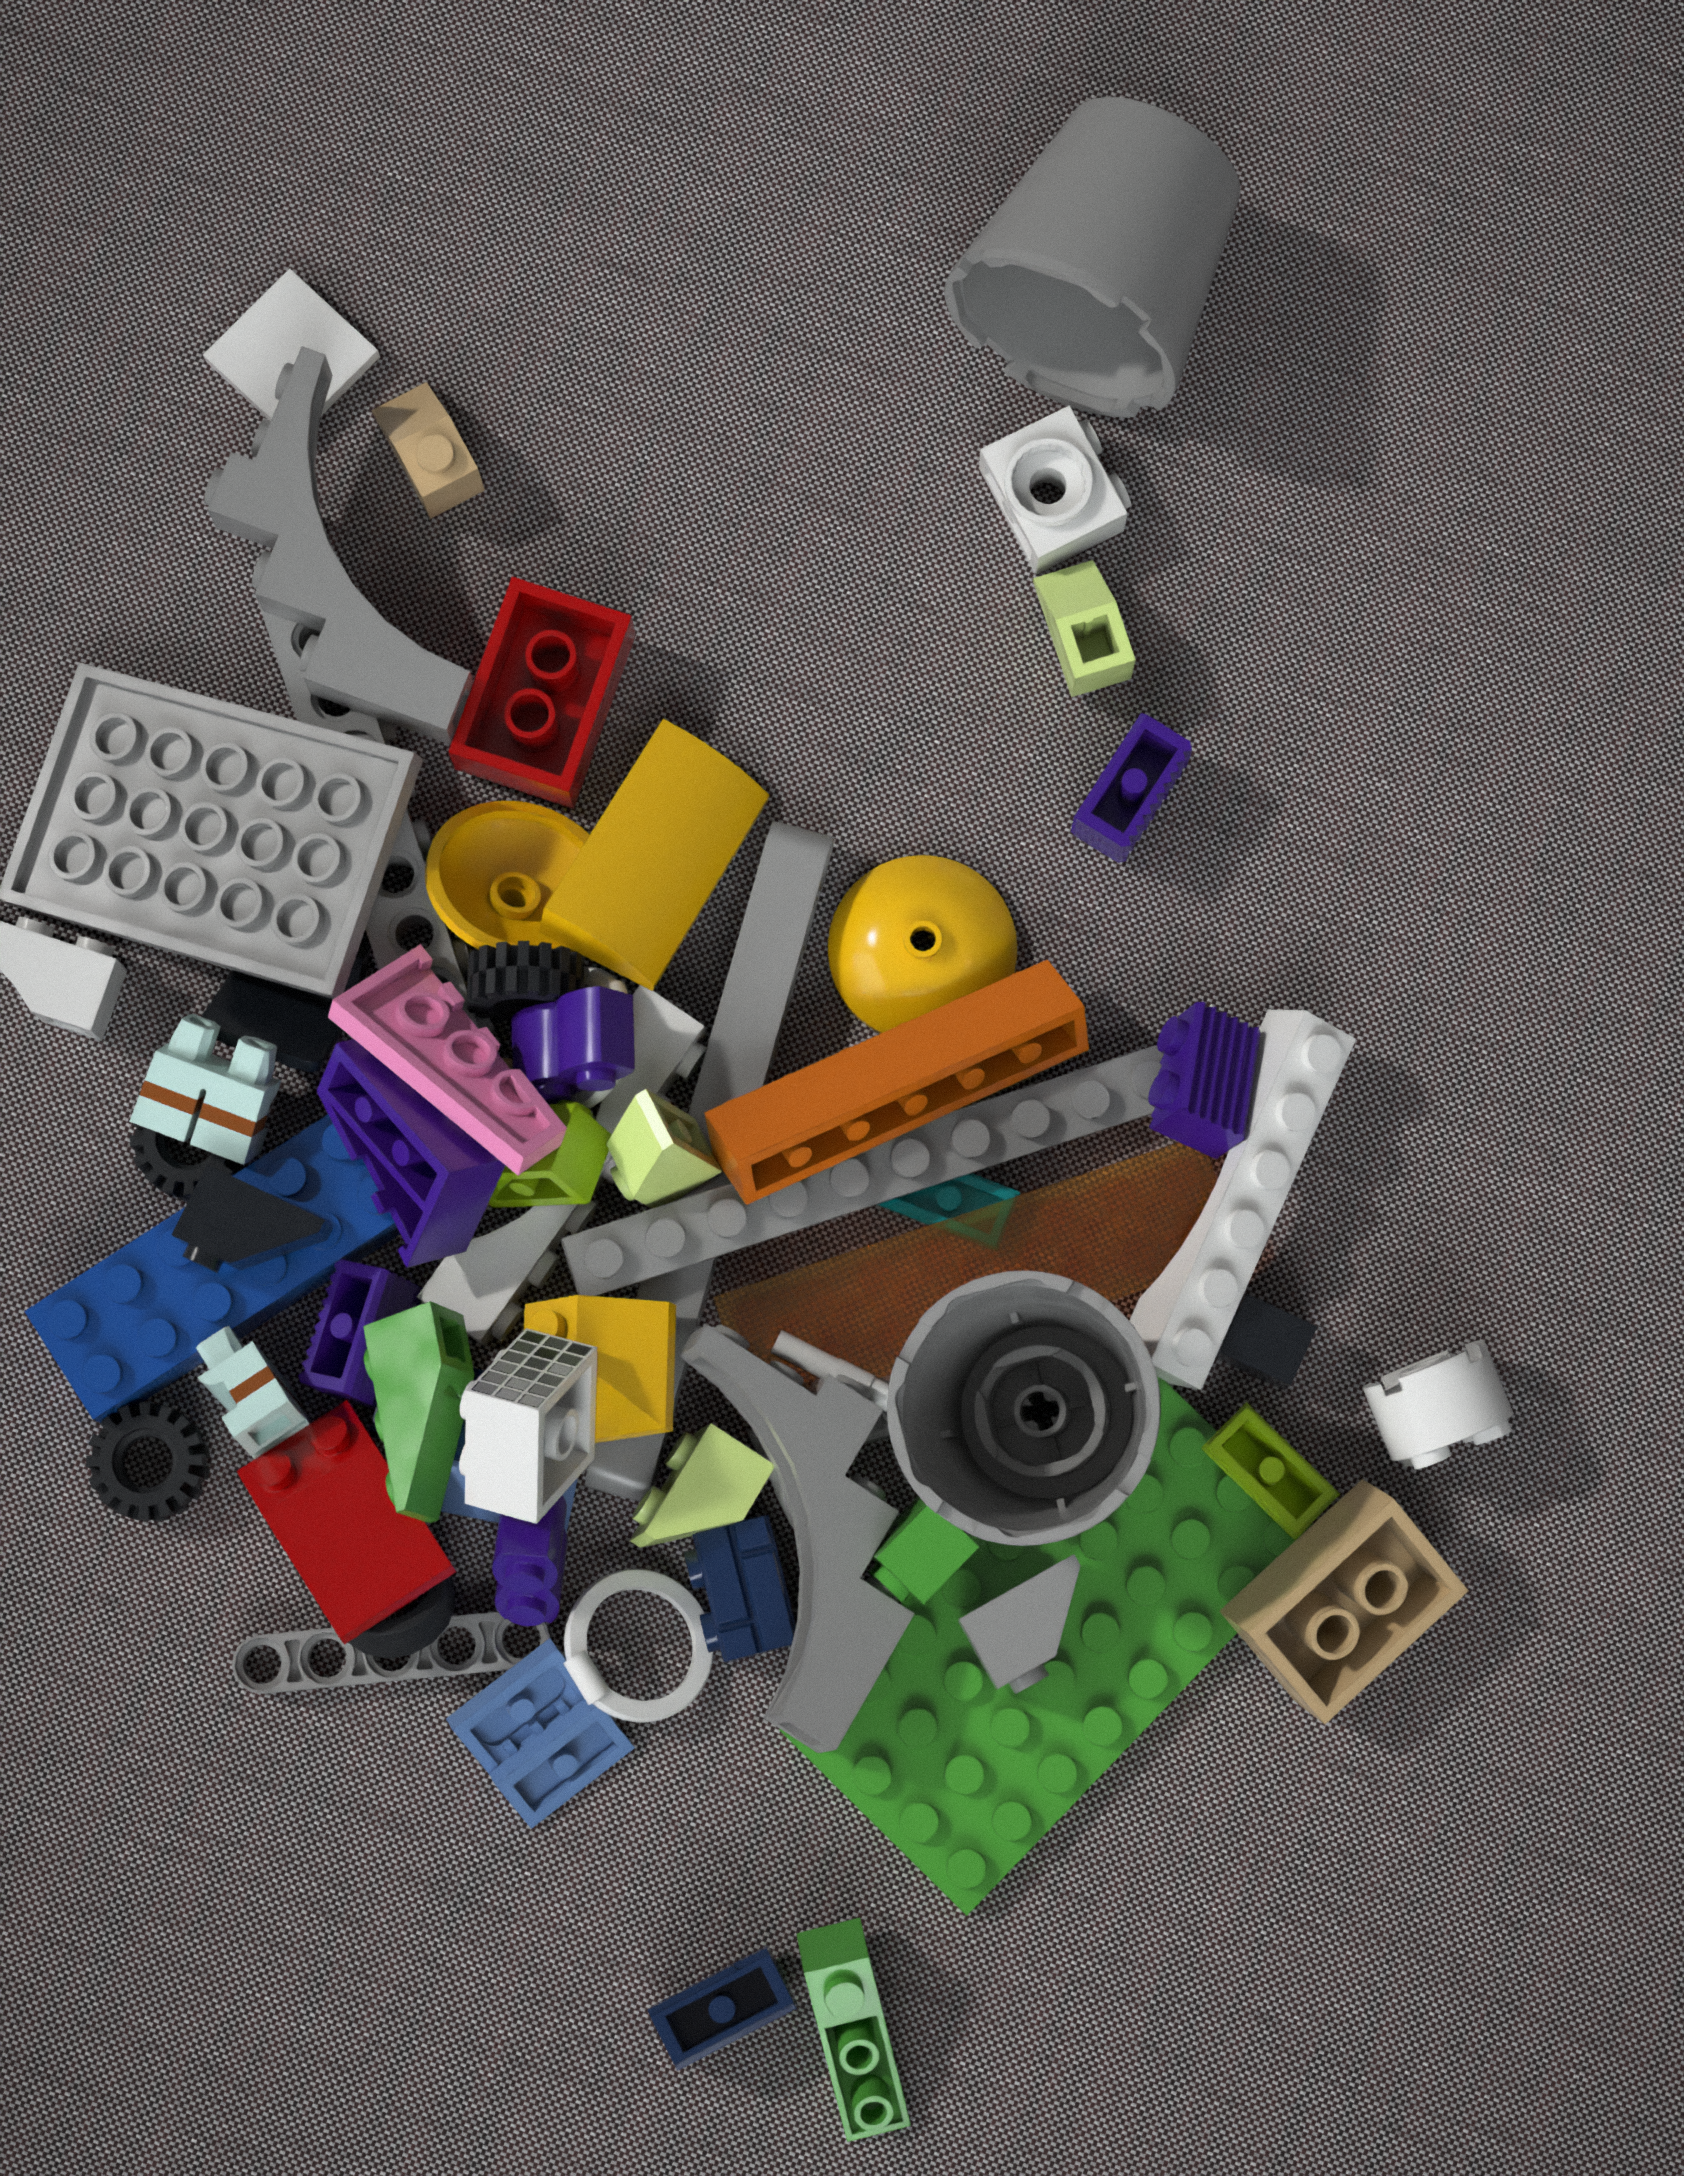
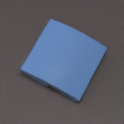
M551 1638L446 1718L454 1733L488 1772L495 1786L531 1829L635 1748L611 1715L604 1713L593 1704H587L563 1664L566 1661L565 1656Z

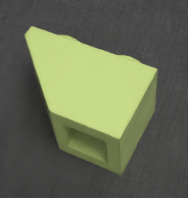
M1087 561L1033 578V583L1071 697L1130 680L1136 659L1116 600L1094 561Z
M712 1423L695 1432L694 1435L684 1432L665 1461V1465L673 1470L661 1490L652 1486L633 1513L632 1519L638 1522L639 1526L631 1537L630 1542L642 1548L692 1537V1534L731 1525L744 1520L774 1469L773 1464Z

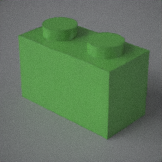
M917 1496L892 1522L872 1557L875 1564L867 1572L871 1577L881 1582L901 1603L910 1595L913 1599L925 1604L979 1546L962 1529L954 1526L938 1513H935Z

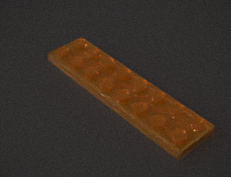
M1178 1142L715 1296L713 1299L722 1326L728 1327L743 1336L750 1344L747 1351L767 1364L770 1361H777L792 1368L804 1379L802 1387L807 1390L812 1382L820 1378L770 1353L781 1330L875 1375L874 1377L881 1378L892 1373L896 1358L899 1357L908 1337L920 1322L918 1320L942 1297L972 1280L1007 1271L1045 1272L1079 1282L1109 1301L1148 1289L1183 1245L1200 1217L1216 1185L1217 1179L1208 1155Z

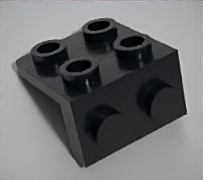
M360 943L344 992L365 980L371 951L370 945ZM234 970L231 971L201 1016L221 1026L216 1040L223 1044L236 1048L238 1040L244 1035L256 1037L277 1046L275 1061L289 1068L301 1069L307 1072H314L321 1068L344 1031L328 1018L333 999Z

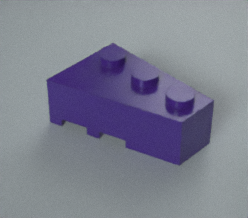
M352 1039L336 1043L317 1088V1093L351 1160L363 1159L378 1191L370 1196L378 1213L390 1212L405 1242V1245H402L398 1252L406 1268L466 1252L506 1165L356 1040Z

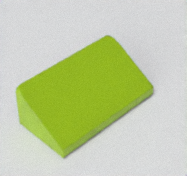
M1247 1402L1201 1448L1294 1540L1340 1495Z

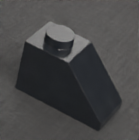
M207 1164L171 1235L187 1245L182 1255L184 1258L218 1273L223 1263L241 1271L328 1240L333 1228L325 1220Z

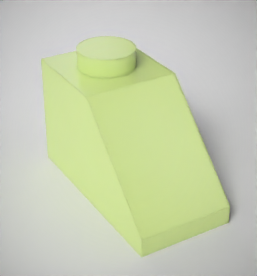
M647 1089L634 1096L606 1144L616 1163V1166L612 1167L610 1172L620 1192L627 1200H637L652 1209L676 1201L722 1172L696 1119Z

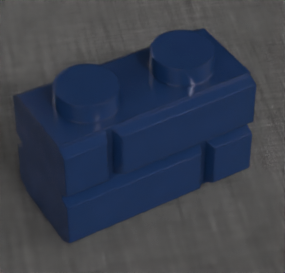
M761 1516L692 1534L696 1549L684 1551L692 1588H706L711 1612L699 1616L708 1652L721 1650L723 1661L728 1663L791 1647L796 1622L769 1516Z
M767 1945L688 1986L683 1991L652 2005L647 2011L677 2071L797 2009L798 2003L772 1951Z

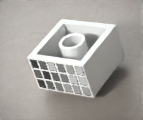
M526 1328L506 1349L498 1352L493 1363L476 1381L472 1380L468 1383L460 1402V1415L462 1419L466 1420L465 1445L459 1462L460 1473L465 1476V1504L537 1524L594 1460L597 1347Z

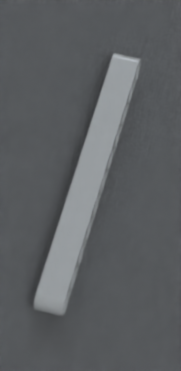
M773 821L770 826L688 1113L696 1119L711 1151L712 1148L704 1112L768 1083L828 870L835 837ZM722 1170L721 1173L676 1201L730 1184L731 1182ZM718 1257L642 1281L636 1299L666 1301L676 1305L673 1417L688 1368V1363L678 1355L690 1335L699 1328ZM669 1432L595 1443L594 1460L588 1466L585 1487L640 1502L646 1492L655 1485Z

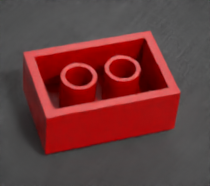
M512 576L448 751L455 770L574 809L636 637L632 615Z

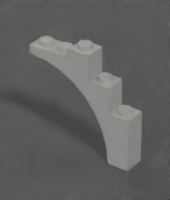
M301 346L294 365L286 363L281 370L275 388V398L279 402L271 421L264 419L255 433L251 449L252 455L256 457L255 460L233 452L230 453L224 470L216 468L209 479L204 496L205 504L209 505L207 510L217 529L273 549L271 553L264 551L260 555L252 576V587L257 588L255 595L263 611L321 632L320 636L312 634L309 637L299 663V670L305 672L303 679L310 694L451 745L473 685L471 673L469 670L423 649L388 623L353 585L333 551L321 517L315 470L319 420L333 375L325 354Z
M707 1324L690 1335L678 1356L716 1385L752 1427L777 1472L793 1519L800 1568L797 1625L785 1673L764 1719L817 1753L837 1750L914 1616V1613L899 1604V1600L876 1578L868 1577L866 1581L861 1579L863 1572L899 1511L883 1501L886 1493L876 1484L857 1475H853L851 1479L845 1476L883 1409L868 1400L871 1393L865 1386L845 1375L838 1374L835 1378L828 1374L812 1382L807 1390L802 1387L804 1382L802 1376L792 1368L777 1361H770L767 1364L747 1351L750 1344L743 1336L728 1327L716 1325L714 1329Z

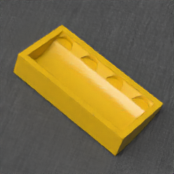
M663 719L543 909L539 933L653 991L767 804L770 795L724 755L682 728Z

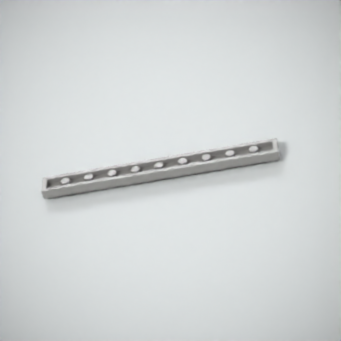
M1157 1045L960 1108L748 1205L744 1203L732 1183L564 1237L560 1241L578 1295L600 1296L1149 1116L1155 1109L1148 1102L1149 1090L1162 1066L1160 1061L1164 1054L1158 1051Z

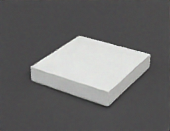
M289 269L203 354V357L218 374L271 421L279 402L275 398V388L279 375L286 363L294 365L301 346L325 354L333 375L321 416L380 358L378 350Z

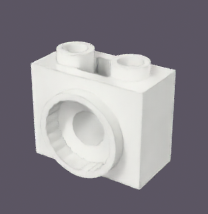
M1070 405L980 449L979 470L1035 575L1123 532L1128 514L1126 509L1131 507L1129 495L1116 473L1107 476L1097 455L1102 453V447L1092 425L1087 419L1078 422ZM1052 483L1063 492V498L1052 504H1044L1037 501L1030 491L1037 484Z

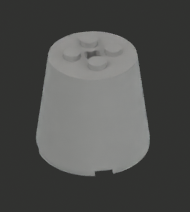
M1101 97L1088 100L1074 110L954 265L947 278L944 290L948 311L961 333L976 349L983 347L986 343L1008 361L1003 370L1004 373L1043 396L1082 411L1111 417H1136L1140 407L1150 405L1159 411L1172 399L1179 385L1240 198V182L1237 173L1227 156L1210 138L1190 123L1166 110L1128 98Z
M1007 1271L972 1280L954 1289L931 1306L918 1320L920 1322L908 1337L892 1369L887 1397V1421L890 1440L901 1470L913 1490L931 1510L938 1513L954 1526L986 1541L1018 1546L1041 1545L1058 1542L1091 1529L1109 1517L1132 1494L1148 1468L1156 1447L1161 1416L1160 1389L1153 1361L1144 1341L1131 1322L1109 1300L1087 1286L1060 1275L1038 1271ZM1041 1394L1044 1395L1046 1401L1058 1403L1059 1416L1051 1417L1054 1425L1045 1430L1042 1422L1030 1421L1028 1409L1038 1407L1035 1397Z

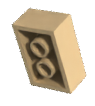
M1362 1479L1219 1612L1293 1700L1323 1724H1326L1469 1590L1395 1499Z

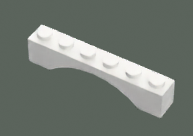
M18 917L15 926L0 921V971L14 984L29 1010L42 1022L102 1041L127 973V969L116 958L112 957L115 949L105 943L83 936H78L75 945L52 938L55 931L54 928L25 917Z
M641 985L633 994V1013L637 1023L634 1033L635 1070L630 1075L621 1078L613 1090L602 1100L596 1117V1121L611 1134L614 1132L634 1096L644 1089L671 1103L672 1100L665 1096L679 1075L688 1080L695 1073L704 1060L707 1047L702 1044L707 1037L704 1025L656 992ZM610 1151L607 1154L592 1197L605 1179L612 1184L615 1183L610 1169L616 1166V1163ZM591 1200L590 1204L532 1207L520 1218L486 1235L473 1238L466 1252L445 1257L417 1298L423 1304L431 1301L463 1314L467 1335L486 1347L493 1336L502 1341L522 1315L523 1309L516 1304L530 1284H533L539 1289L559 1263L561 1257L554 1253V1250L561 1242L560 1240L564 1238L568 1231L572 1234L581 1232L593 1216L598 1204Z
M1267 1010L1259 1028L1261 1034L1245 1139L1229 1150L1216 1185L1200 1217L1179 1251L1161 1275L1139 1298L1130 1318L1131 1324L1144 1341L1152 1358L1157 1377L1163 1379L1168 1384L1202 1390L1355 1043V1038L1306 1010Z

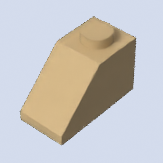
M427 382L372 410L376 421L430 519L485 491L477 465L449 414Z

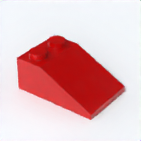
M348 1400L236 1471L262 1516L344 1645L456 1573V1570L426 1522L396 1513L395 1505L390 1500L386 1489V1476L389 1473L387 1460Z

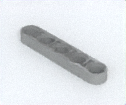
M499 1612L451 1616L449 1625L432 1644L410 1655L408 1663L396 1671H388L382 1668L376 1661L375 1656L364 1654L349 1643L344 1645L333 1628L262 1634L247 1638L238 1646L233 1655L232 1669L235 1679L246 1690L252 1693L271 1694L507 1671L522 1659L510 1655L504 1645V1633L512 1622L504 1619ZM543 1622L536 1625L541 1637L540 1645L549 1638L552 1640L551 1630L547 1623ZM456 1626L468 1629L476 1642L472 1658L460 1665H453L447 1662L442 1657L439 1649L443 1633L449 1628ZM325 1639H333L339 1642L346 1653V1663L342 1671L332 1677H322L317 1674L310 1662L312 1649L318 1642ZM261 1645H268L274 1648L281 1659V1670L278 1676L265 1684L252 1680L247 1674L245 1667L246 1658L249 1653Z

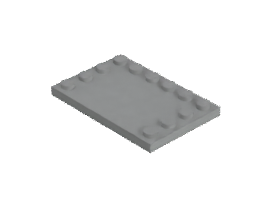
M79 662L0 885V901L23 910L334 999L344 993L423 759L415 752Z

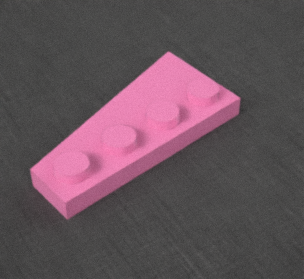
M421 944L332 1000L328 1015L330 1020L515 1174L520 1175L561 1146L567 1127L520 1069H510L499 1056L498 1051L501 1044L487 1027L480 1029L476 1027L462 1009L465 1002L462 995L451 982L442 984L430 969L433 959Z

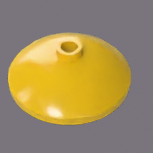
M491 801L469 807L451 817L439 829L432 840L425 863V884L429 899L446 926L458 937L478 950L479 947L484 945L496 948V943L506 941L510 945H518V941H529V945L538 946L540 942L552 943L553 949L564 946L539 933L543 909L590 834L566 816L552 809L528 802Z
M930 855L897 858L883 863L863 875L852 885L839 903L833 916L828 936L829 968L837 992L848 1009L861 1022L879 1034L953 1002L957 998L971 994L1009 977L1015 972L1017 960V937L1014 922L1008 907L997 890L983 876L968 866L944 857ZM927 931L935 938V944L927 951H919L911 944L912 936L916 932Z

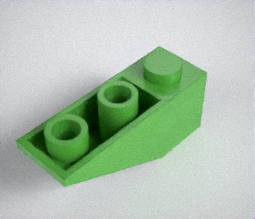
M429 1301L364 1325L363 1328L367 1345L364 1353V1364L374 1384L378 1411L375 1414V1426L385 1446L389 1473L386 1476V1489L389 1498L395 1505L396 1513L432 1523L439 1520L464 1420L460 1415L461 1398L468 1383L474 1380L475 1374L463 1314Z
M856 1918L796 1933L804 1976L847 2142L911 2126L861 1919Z

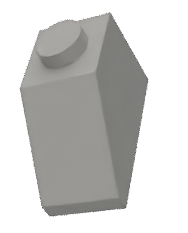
M1074 1554L958 1619V1623L996 1690L1009 1683L1014 1694H1017L1049 1676L1043 1663L1054 1658L1057 1654L1081 1566Z

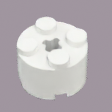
M1484 1340L1464 1344L1467 1351L1453 1357L1446 1350L1390 1372L1381 1377L1385 1386L1384 1390L1381 1384L1368 1383L1363 1386V1391L1392 1461L1401 1460L1404 1467L1413 1465L1416 1470L1450 1457L1451 1453L1448 1445L1462 1440L1463 1443L1474 1441L1475 1445H1479L1502 1437L1512 1431L1507 1419L1514 1413Z

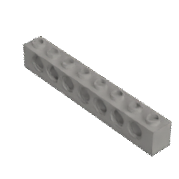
M258 601L297 721L386 745V741L397 738L394 724L351 709L347 714L338 717L326 714L324 707L327 700L310 694L303 679L305 672L299 670L300 658L307 640L312 634L318 636L321 632L265 612ZM413 788L410 798L417 796L415 788ZM407 805L385 873L393 867L405 866L414 871L413 881L406 890L399 893H390L383 890L381 881L365 928L378 969L384 968L408 952L401 948V938L408 928L414 925H426L432 928L433 939L425 949L433 959L430 969L442 984L451 982L465 999L462 1009L478 1029L487 1027L490 1032H494L495 1029L493 1023L490 1022V1017L480 1019L475 1017V1013H470L467 1010V983L464 975L468 974V957H470V953L464 940L460 937L451 938L448 927L441 920L429 899L425 884V858L428 855L432 839L425 819L413 821Z

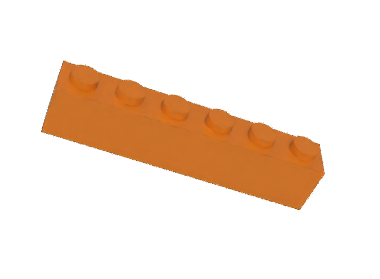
M1047 959L704 1112L712 1153L744 1203L748 1205L1088 1051L1089 1043L1085 1007Z

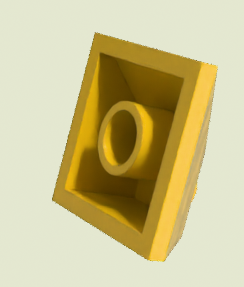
M574 1295L525 1304L524 1330L527 1328L597 1347L595 1443L673 1432L676 1337L675 1304L666 1301Z

